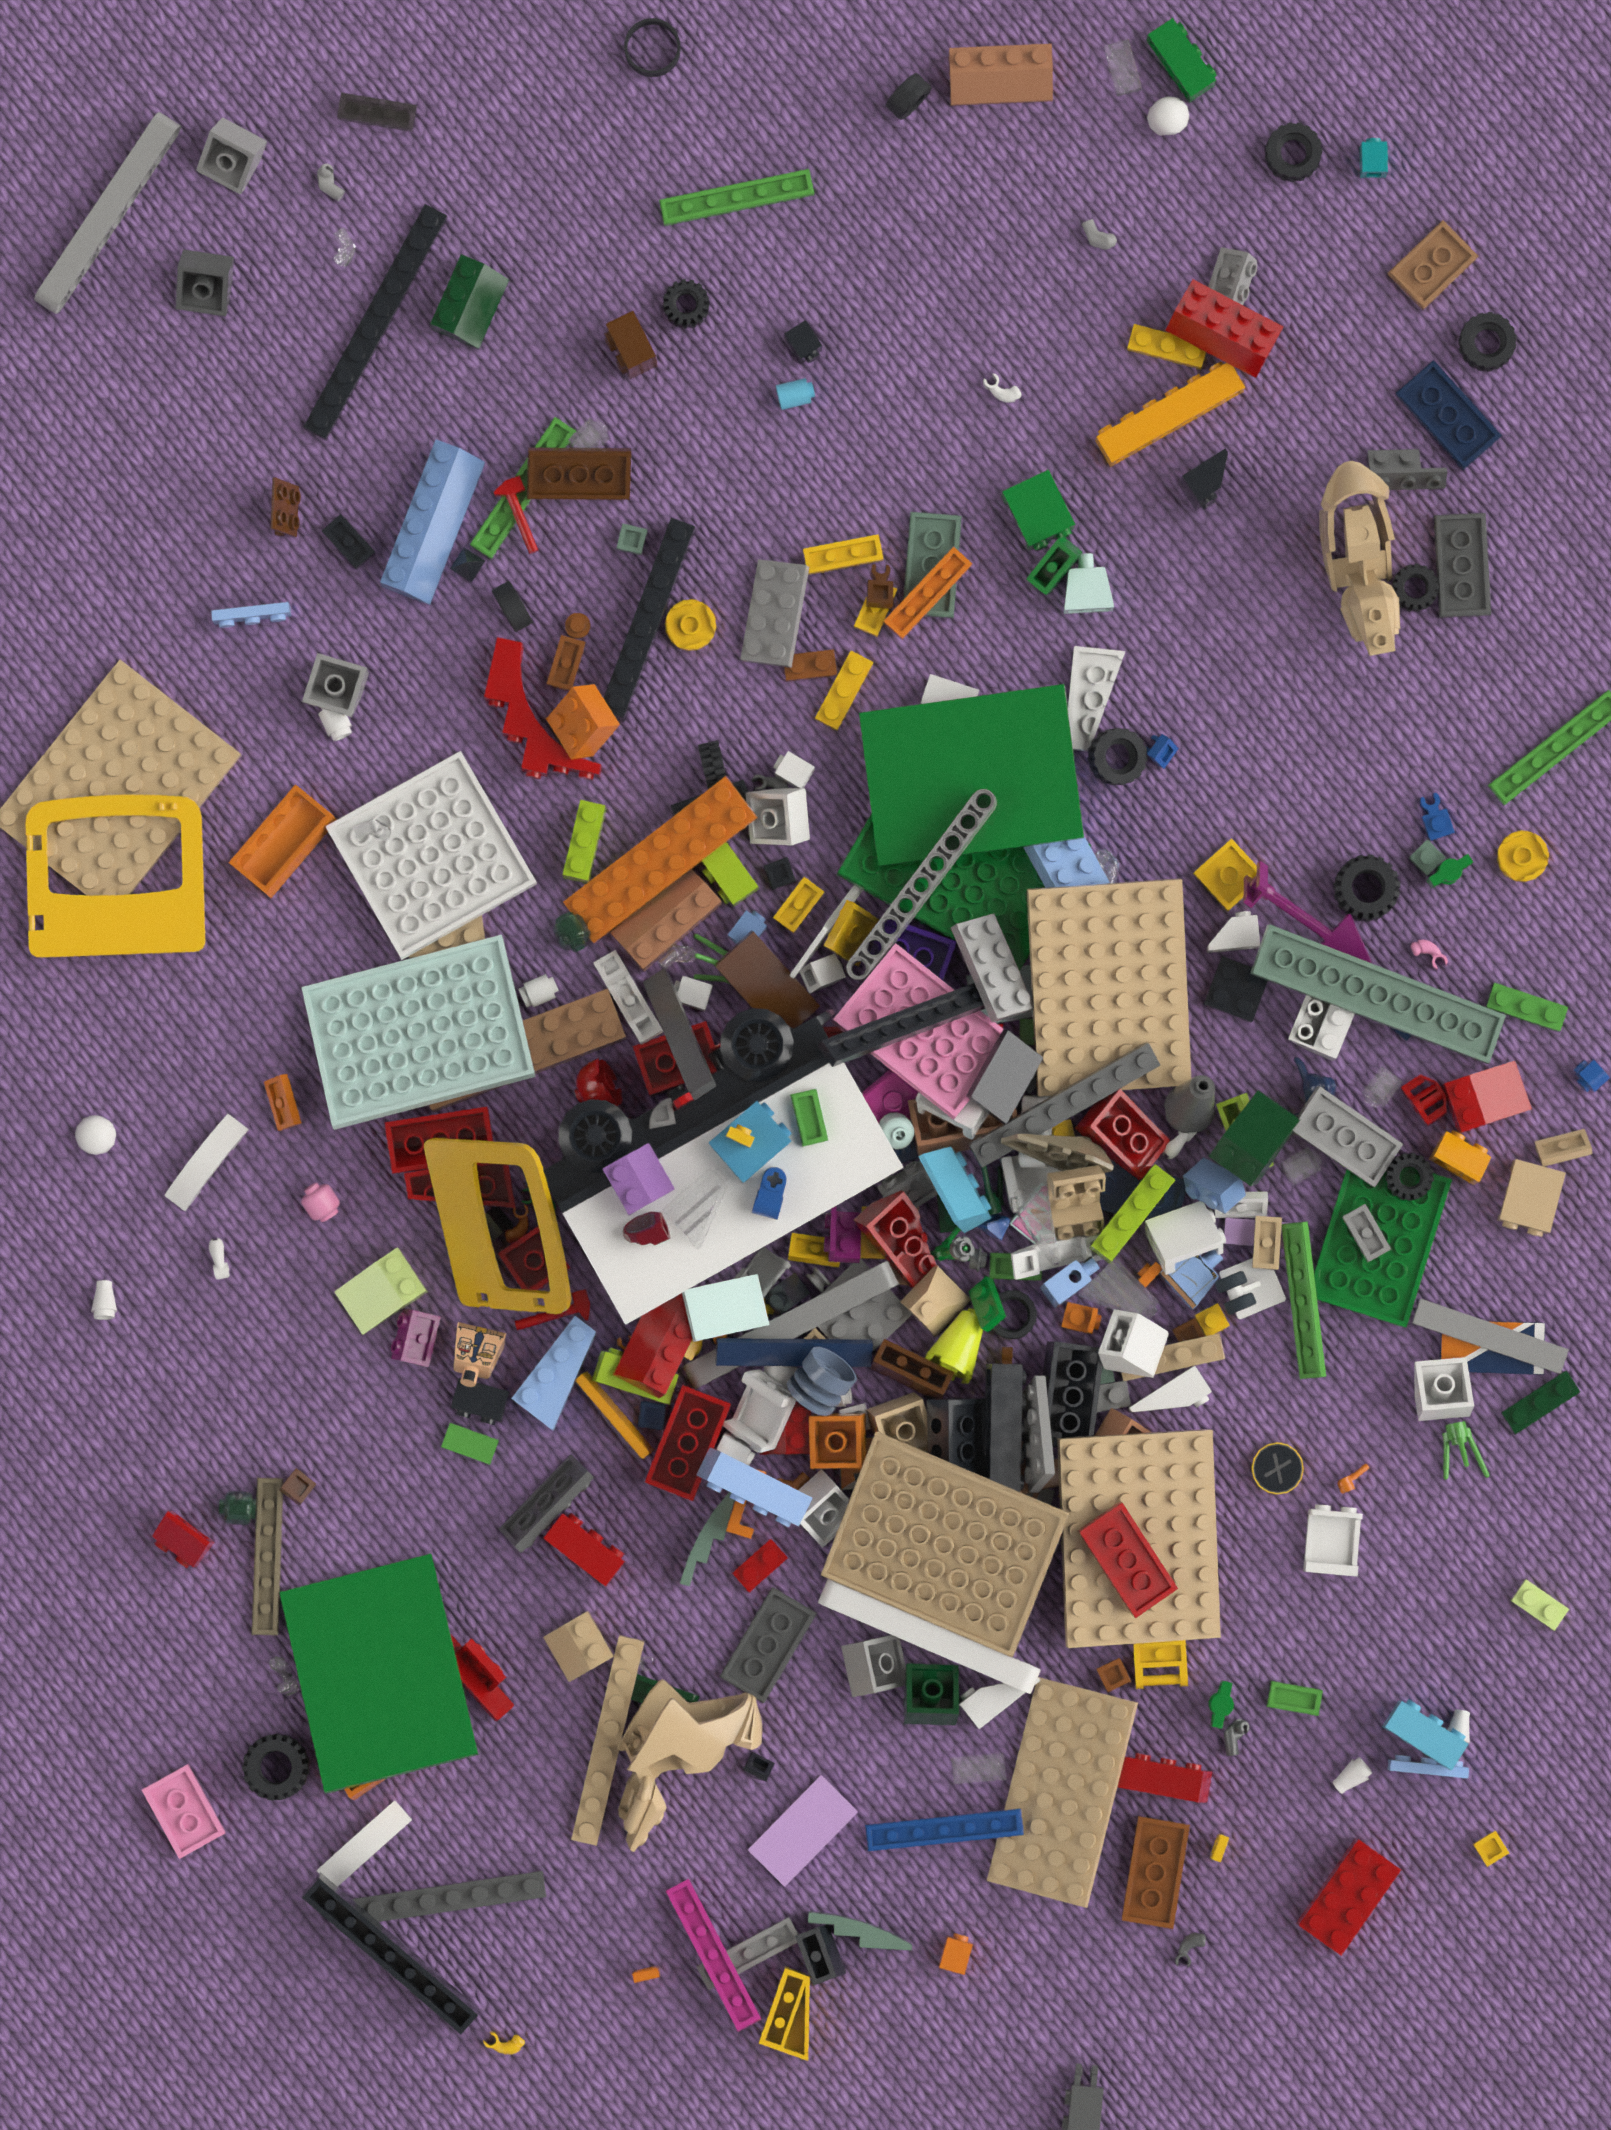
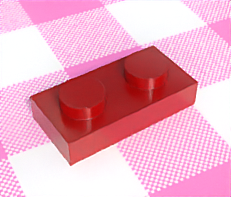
M770 1539L732 1574L748 1592H751L788 1557Z

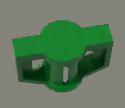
M1469 854L1458 860L1446 859L1438 866L1436 873L1426 881L1431 889L1441 883L1445 885L1453 884L1461 877L1463 870L1473 863V860Z
M1221 1680L1218 1692L1209 1699L1208 1706L1212 1712L1210 1726L1222 1729L1225 1716L1233 1711L1234 1702L1230 1697L1233 1684L1231 1682Z

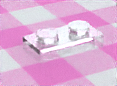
M1129 39L1105 45L1104 52L1117 97L1141 91L1142 86Z
M1004 1753L951 1758L954 1784L1006 1779Z

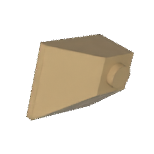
M935 1265L900 1302L936 1337L971 1299Z

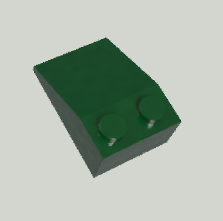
M1258 1090L1221 1137L1209 1157L1249 1186L1256 1185L1301 1120Z

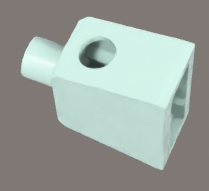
M1081 554L1078 558V568L1068 570L1064 614L1113 611L1114 603L1105 567H1094L1093 554Z

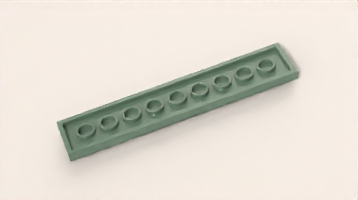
M1270 924L1265 929L1250 972L1252 975L1485 1064L1490 1063L1506 1017L1505 1014Z

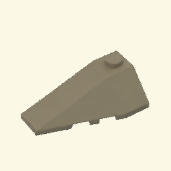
M1015 1134L1001 1138V1144L1060 1171L1099 1165L1104 1173L1113 1171L1114 1165L1103 1148L1091 1142L1092 1140L1085 1136Z

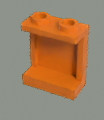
M745 1500L744 1504L735 1501L726 1531L751 1539L754 1529L740 1525L747 1500Z

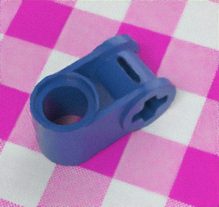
M771 1167L765 1171L753 1205V1214L778 1220L787 1180L782 1169ZM774 1172H778L782 1182L772 1187L770 1186L771 1181L767 1180L768 1175L773 1176Z

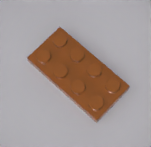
M1142 1816L1137 1817L1122 1910V1921L1170 1929L1174 1928L1190 1829L1189 1824Z

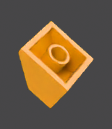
M1452 1130L1451 1133L1445 1131L1428 1160L1472 1185L1479 1183L1491 1159V1156L1487 1154L1488 1150L1477 1143H1474L1473 1146L1464 1141L1466 1137L1457 1131Z

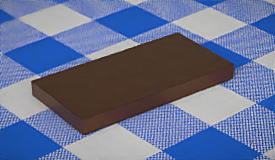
M528 447L527 499L630 500L631 448Z
M752 930L714 965L751 1008L767 1009L779 1015L791 1028L801 1025L820 1007L797 979L789 976L791 974L789 970Z

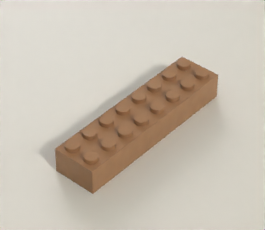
M608 989L523 1020L535 1074L627 1040ZM503 1086L430 1104L429 1106L434 1113Z

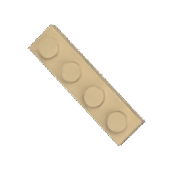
M1220 1333L1165 1345L1155 1374L1226 1359ZM1121 1372L1123 1381L1146 1377Z

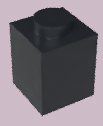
M806 320L784 333L785 341L800 364L805 361L811 363L821 356L819 352L822 351V344Z
M793 1273L770 1290L764 1298L779 1317L808 1296L810 1292L797 1274Z

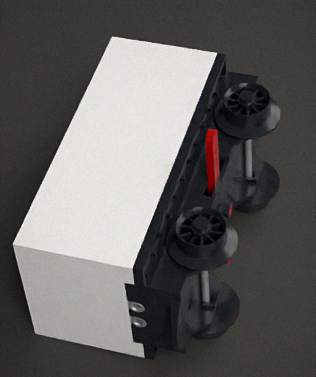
M751 1008L739 1012L728 1021L721 1034L720 1043L707 1051L708 1057L717 1071L712 1075L716 1087L696 1100L692 1098L688 1089H684L683 1085L666 1093L668 1098L672 1100L676 1122L674 1125L650 1129L649 1121L654 1108L635 1119L627 1118L618 1106L606 1100L590 1099L578 1103L565 1114L559 1127L558 1140L563 1153L562 1160L543 1171L550 1192L625 1325L903 1168L845 1063L832 1067L817 1047L822 1040L828 1038L822 1026L835 1014L834 1009H830L796 1028L789 1027L779 1015L767 1009ZM817 1089L828 1141L802 1147L790 1095ZM756 1101L760 1105L765 1102L775 1113L772 1119L778 1125L782 1122L792 1134L789 1138L792 1142L747 1181L742 1183L708 1143ZM649 1143L675 1190L635 1213L628 1215L605 1175L603 1168ZM771 1167L782 1169L787 1178L778 1220L752 1213L763 1175ZM774 1172L773 1176L768 1175L767 1180L771 1181L770 1186L772 1187L782 1182L778 1172ZM527 1181L522 1183L524 1188H528ZM650 1211L661 1212L668 1225L671 1238L658 1245H640L629 1243L625 1240L622 1231L629 1221L639 1215Z

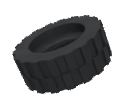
M1290 122L1287 125L1279 126L1276 131L1272 132L1265 148V161H1267V167L1273 172L1274 176L1280 177L1283 181L1295 182L1298 180L1303 181L1316 171L1322 158V143L1317 137L1318 134L1310 129L1311 127L1304 126L1298 122L1297 124ZM1297 140L1305 146L1306 157L1301 163L1293 165L1283 160L1281 148L1287 141Z
M1482 312L1470 318L1464 325L1458 339V344L1460 345L1459 352L1462 354L1463 360L1468 362L1470 367H1475L1479 371L1487 370V372L1499 369L1502 365L1506 364L1512 357L1517 345V335L1514 333L1515 329L1509 323L1510 321L1498 313L1493 314V312L1484 314ZM1489 329L1498 334L1500 346L1496 352L1484 354L1476 348L1475 337L1482 330Z
M1107 729L1105 732L1097 734V737L1091 741L1092 744L1088 748L1089 755L1087 761L1090 764V770L1093 771L1094 776L1100 779L1101 782L1109 783L1110 785H1124L1133 782L1135 778H1139L1142 775L1141 772L1145 770V763L1148 758L1146 756V746H1144L1142 738H1139L1137 733L1129 731L1130 729ZM1113 744H1121L1128 750L1129 761L1122 769H1113L1106 761L1107 749Z

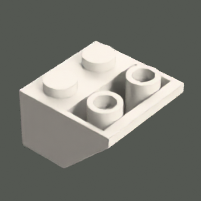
M1306 995L1288 1040L1314 1054L1334 1061L1338 1056L1355 1013Z
M1114 1309L1098 1352L1104 1369L1153 1378L1169 1333L1138 1313Z

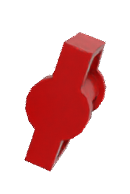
M1420 1074L1401 1087L1411 1106L1427 1127L1447 1114V1096L1437 1081ZM1424 1082L1432 1084L1415 1096L1410 1092ZM1443 1099L1444 1105L1427 1116L1424 1111Z

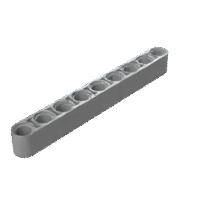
M158 112L153 117L38 289L34 301L55 314L61 311L177 138L181 125L161 112Z
M987 789L977 790L849 960L847 973L851 978L858 981L866 980L922 908L995 810L997 800L991 791ZM982 795H988L991 798L990 806L985 809L978 807L977 804L979 797ZM966 816H973L975 818V825L972 829H964L962 826V820ZM950 837L959 838L960 845L956 850H948L946 842ZM937 857L942 858L944 867L940 871H933L931 869L932 860ZM921 878L927 879L929 883L927 890L924 892H918L915 888L916 881ZM905 899H910L913 903V908L908 913L900 911V903ZM889 920H895L897 923V930L892 934H887L884 930V925ZM873 941H879L882 946L880 953L876 955H871L868 950L870 943ZM859 961L864 962L866 965L865 973L861 976H856L853 972L854 964Z
M888 1261L769 1321L768 1326L755 1328L738 1338L794 1339L899 1285V1282ZM715 1349L682 1367L693 1388L697 1389L740 1366H716Z

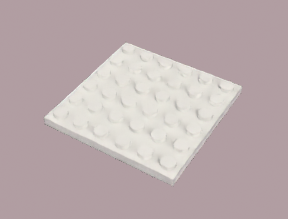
M461 751L325 826L401 960L537 884Z

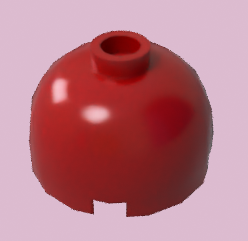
M597 1058L584 1065L578 1072L576 1079L577 1088L574 1092L580 1103L595 1099L606 1100L616 1106L622 1104L621 1088L615 1089L613 1080H617L605 1060Z

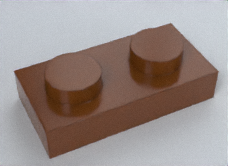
M561 635L548 677V686L570 691L575 683L586 642Z
M834 649L794 654L792 668L784 667L786 682L837 676Z

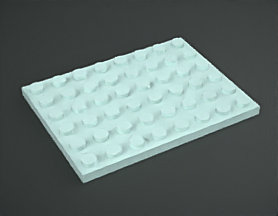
M502 935L302 987L331 1124L334 1130L536 1077Z

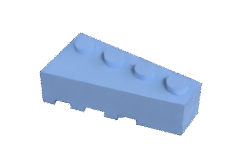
M574 1316L511 1399L554 1431L597 1332Z
M711 1447L696 1474L709 1481L707 1487L721 1493L722 1489L731 1492L729 1498L741 1504H744L745 1500L754 1504L753 1510L767 1516L769 1511L777 1515L775 1521L787 1527H790L791 1523L797 1526L800 1525L813 1499Z

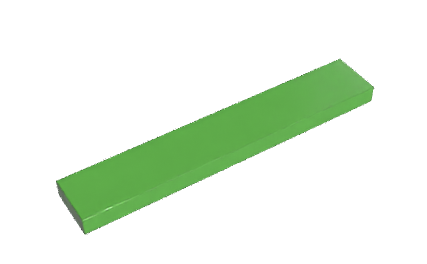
M805 169L660 199L659 203L664 226L814 196V189L810 170Z
M554 417L535 447L566 448L576 434V430ZM528 458L516 474V476L520 475L525 487V491L516 494L523 512L532 500L527 499ZM506 496L500 498L470 543V546L491 560L516 524Z
M1610 690L1602 694L1488 785L1503 806L1611 721Z
M1308 1221L1285 1223L1281 1227L1300 1379L1326 1377Z

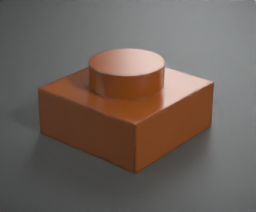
M1120 1657L1096 1668L1107 1692L1131 1682Z

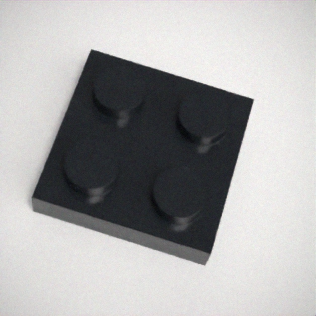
M1221 956L1203 1005L1252 1023L1268 980L1250 974L1252 967Z

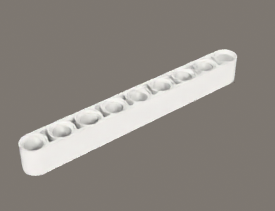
M827 1579L818 1603L1029 1694H1031L1041 1671L1037 1667L1009 1657L830 1579Z

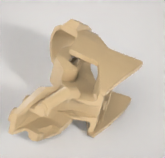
M1347 461L1335 469L1327 483L1321 501V506L1324 510L1319 511V532L1323 562L1331 589L1337 592V588L1349 586L1342 594L1340 610L1352 639H1355V642L1363 641L1369 656L1395 651L1394 635L1399 634L1400 630L1399 597H1397L1390 584L1381 581V579L1387 578V582L1392 579L1390 541L1395 540L1384 502V500L1388 499L1390 490L1378 475L1363 464ZM1356 494H1372L1373 500L1368 501L1369 505L1363 504L1343 508L1346 557L1332 560L1331 552L1336 551L1334 511L1337 505L1346 498Z
M664 1679L659 1680L649 1691L618 1745L620 1751L626 1750L631 1761L627 1770L632 1771V1774L627 1780L618 1808V1815L624 1820V1828L628 1832L625 1840L631 1851L634 1852L638 1846H642L646 1842L648 1833L653 1826H657L663 1819L666 1804L654 1781L661 1773L677 1769H684L686 1774L709 1772L723 1758L726 1746L734 1743L737 1746L753 1750L761 1745L762 1719L755 1696L745 1692L735 1696L689 1703Z

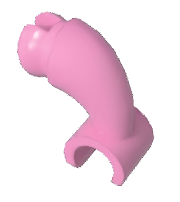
M1422 939L1411 944L1410 947L1415 956L1422 953L1432 955L1431 964L1434 970H1438L1435 964L1436 959H1442L1445 966H1447L1448 960L1446 956L1441 953L1434 943Z

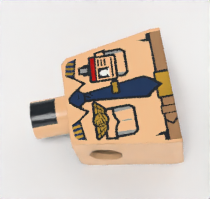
M458 1322L453 1370L462 1373L461 1384L467 1387H474L478 1377L490 1378L504 1349L506 1333Z

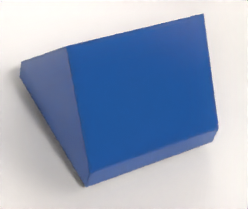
M994 1214L990 1215L991 1219L977 1226L988 1236L1002 1241L1010 1224V1218Z

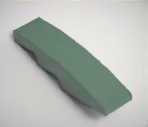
M731 1492L716 1507L701 1530L688 1557L680 1584L691 1585L697 1561L707 1564L713 1538L724 1541L734 1500L729 1498Z
M809 1911L808 1923L834 1924V1935L859 1937V1947L912 1950V1943L870 1923L838 1914Z

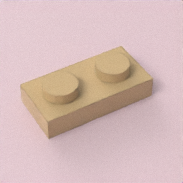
M1585 1129L1534 1141L1536 1152L1543 1167L1592 1154V1146Z
M1255 1216L1252 1268L1279 1269L1281 1217Z

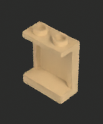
M1515 1159L1512 1161L1511 1175L1497 1221L1503 1222L1502 1227L1517 1230L1519 1226L1528 1229L1527 1233L1530 1235L1542 1237L1543 1233L1548 1234L1551 1231L1566 1173Z

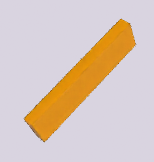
M586 1371L576 1379V1383L641 1459L651 1454L655 1449L597 1382L592 1381L593 1377L590 1373Z

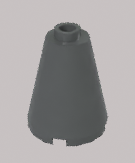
M1204 1075L1195 1076L1169 1092L1164 1102L1165 1116L1174 1129L1182 1133H1199L1211 1124L1215 1116V1085L1209 1077Z

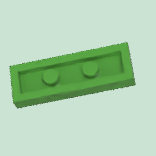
M1493 983L1486 1004V1008L1557 1032L1561 1031L1568 1009L1567 1006L1497 983Z

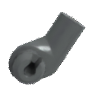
M1237 1719L1224 1731L1226 1756L1239 1755L1237 1741L1245 1733H1248L1250 1729L1249 1723L1246 1720Z

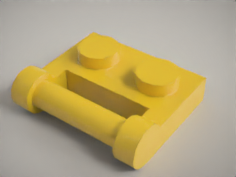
M1186 1640L1133 1644L1135 1689H1144V1686L1180 1684V1687L1188 1686ZM1179 1666V1674L1143 1676V1668Z

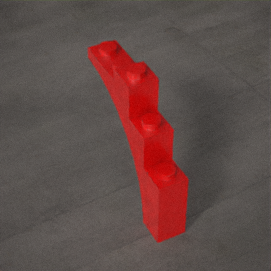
M497 637L484 699L489 701L488 705L503 709L504 705L508 706L502 732L503 736L508 737L507 741L522 744L523 740L527 741L521 765L522 772H526V777L541 779V776H548L549 767H552L553 772L568 775V772L571 771L579 773V778L593 780L594 777L600 778L601 764L583 758L571 759L566 750L551 738L536 720L527 703L523 689L521 670L523 643Z

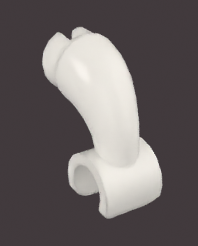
M992 374L995 380L994 385H989L986 379H983V386L1002 402H1015L1016 399L1021 397V392L1017 386H1013L1010 389L999 388V377L997 374Z
M1179 1131V1135L1166 1145L1163 1156L1167 1154V1159L1175 1158L1185 1142H1189L1197 1132L1182 1133Z
M219 1238L214 1241L211 1239L209 1242V1252L215 1264L213 1265L215 1278L218 1280L228 1278L230 1276L229 1266L227 1262L224 1263L223 1241Z

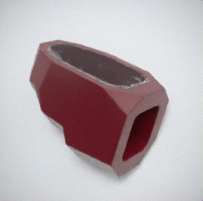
M650 1211L639 1215L629 1221L622 1231L625 1240L629 1243L640 1245H658L671 1239L668 1225L661 1212Z

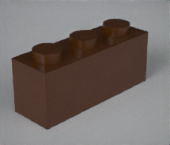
M886 1339L883 1340L870 1368L932 1399L943 1398L954 1375V1372Z

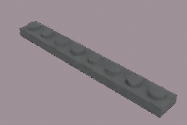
M1145 1042L1012 1118L1007 1124H1002L969 1143L968 1146L979 1166L983 1168L1014 1150L1001 1144V1138L1015 1134L1040 1135L1160 1066V1063L1150 1044Z
M542 1870L360 1897L352 1900L378 1922L537 1899L547 1897Z

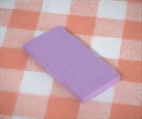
M820 1775L751 1845L748 1851L785 1887L858 1811Z

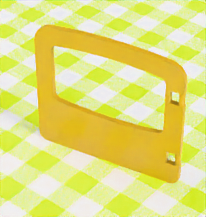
M103 795L44 801L31 807L26 816L25 826L29 951L33 956L51 958L199 952L204 948L206 938L202 815L200 808L193 800L183 796ZM155 816L177 818L181 823L182 885L178 889L127 895L92 896L52 893L49 890L47 828L54 822L93 817ZM33 836H41L42 850L33 851ZM43 915L44 930H35V916Z
M431 1138L424 1143L425 1156L456 1290L461 1303L469 1307H490L492 1309L527 1312L539 1311L550 1314H559L566 1311L571 1304L566 1261L543 1166L535 1150L523 1143ZM477 1163L518 1165L522 1168L540 1230L550 1291L514 1289L505 1286L497 1264L486 1221ZM481 1293L487 1294L488 1300H482ZM537 1298H543L545 1305H539Z

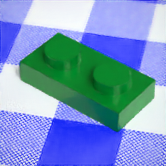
M986 1276L968 1291L981 1329L989 1332L1006 1317L994 1280Z

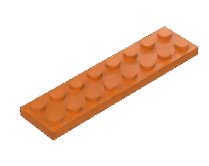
M725 776L568 897L563 903L592 942L596 943L758 817L728 777Z

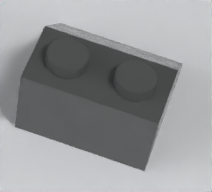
M183 249L177 268L176 309L227 316L233 280L234 257Z

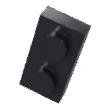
M341 514L322 530V533L356 570L375 554L371 546Z

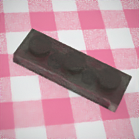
M341 92L337 120L413 132L417 105Z

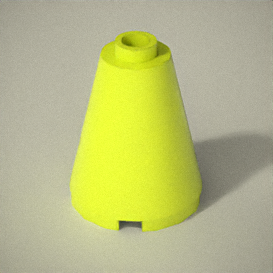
M970 1308L968 1311L962 1310L924 1357L954 1372L952 1381H954L955 1377L962 1379V1384H968L972 1379L983 1333L975 1310Z

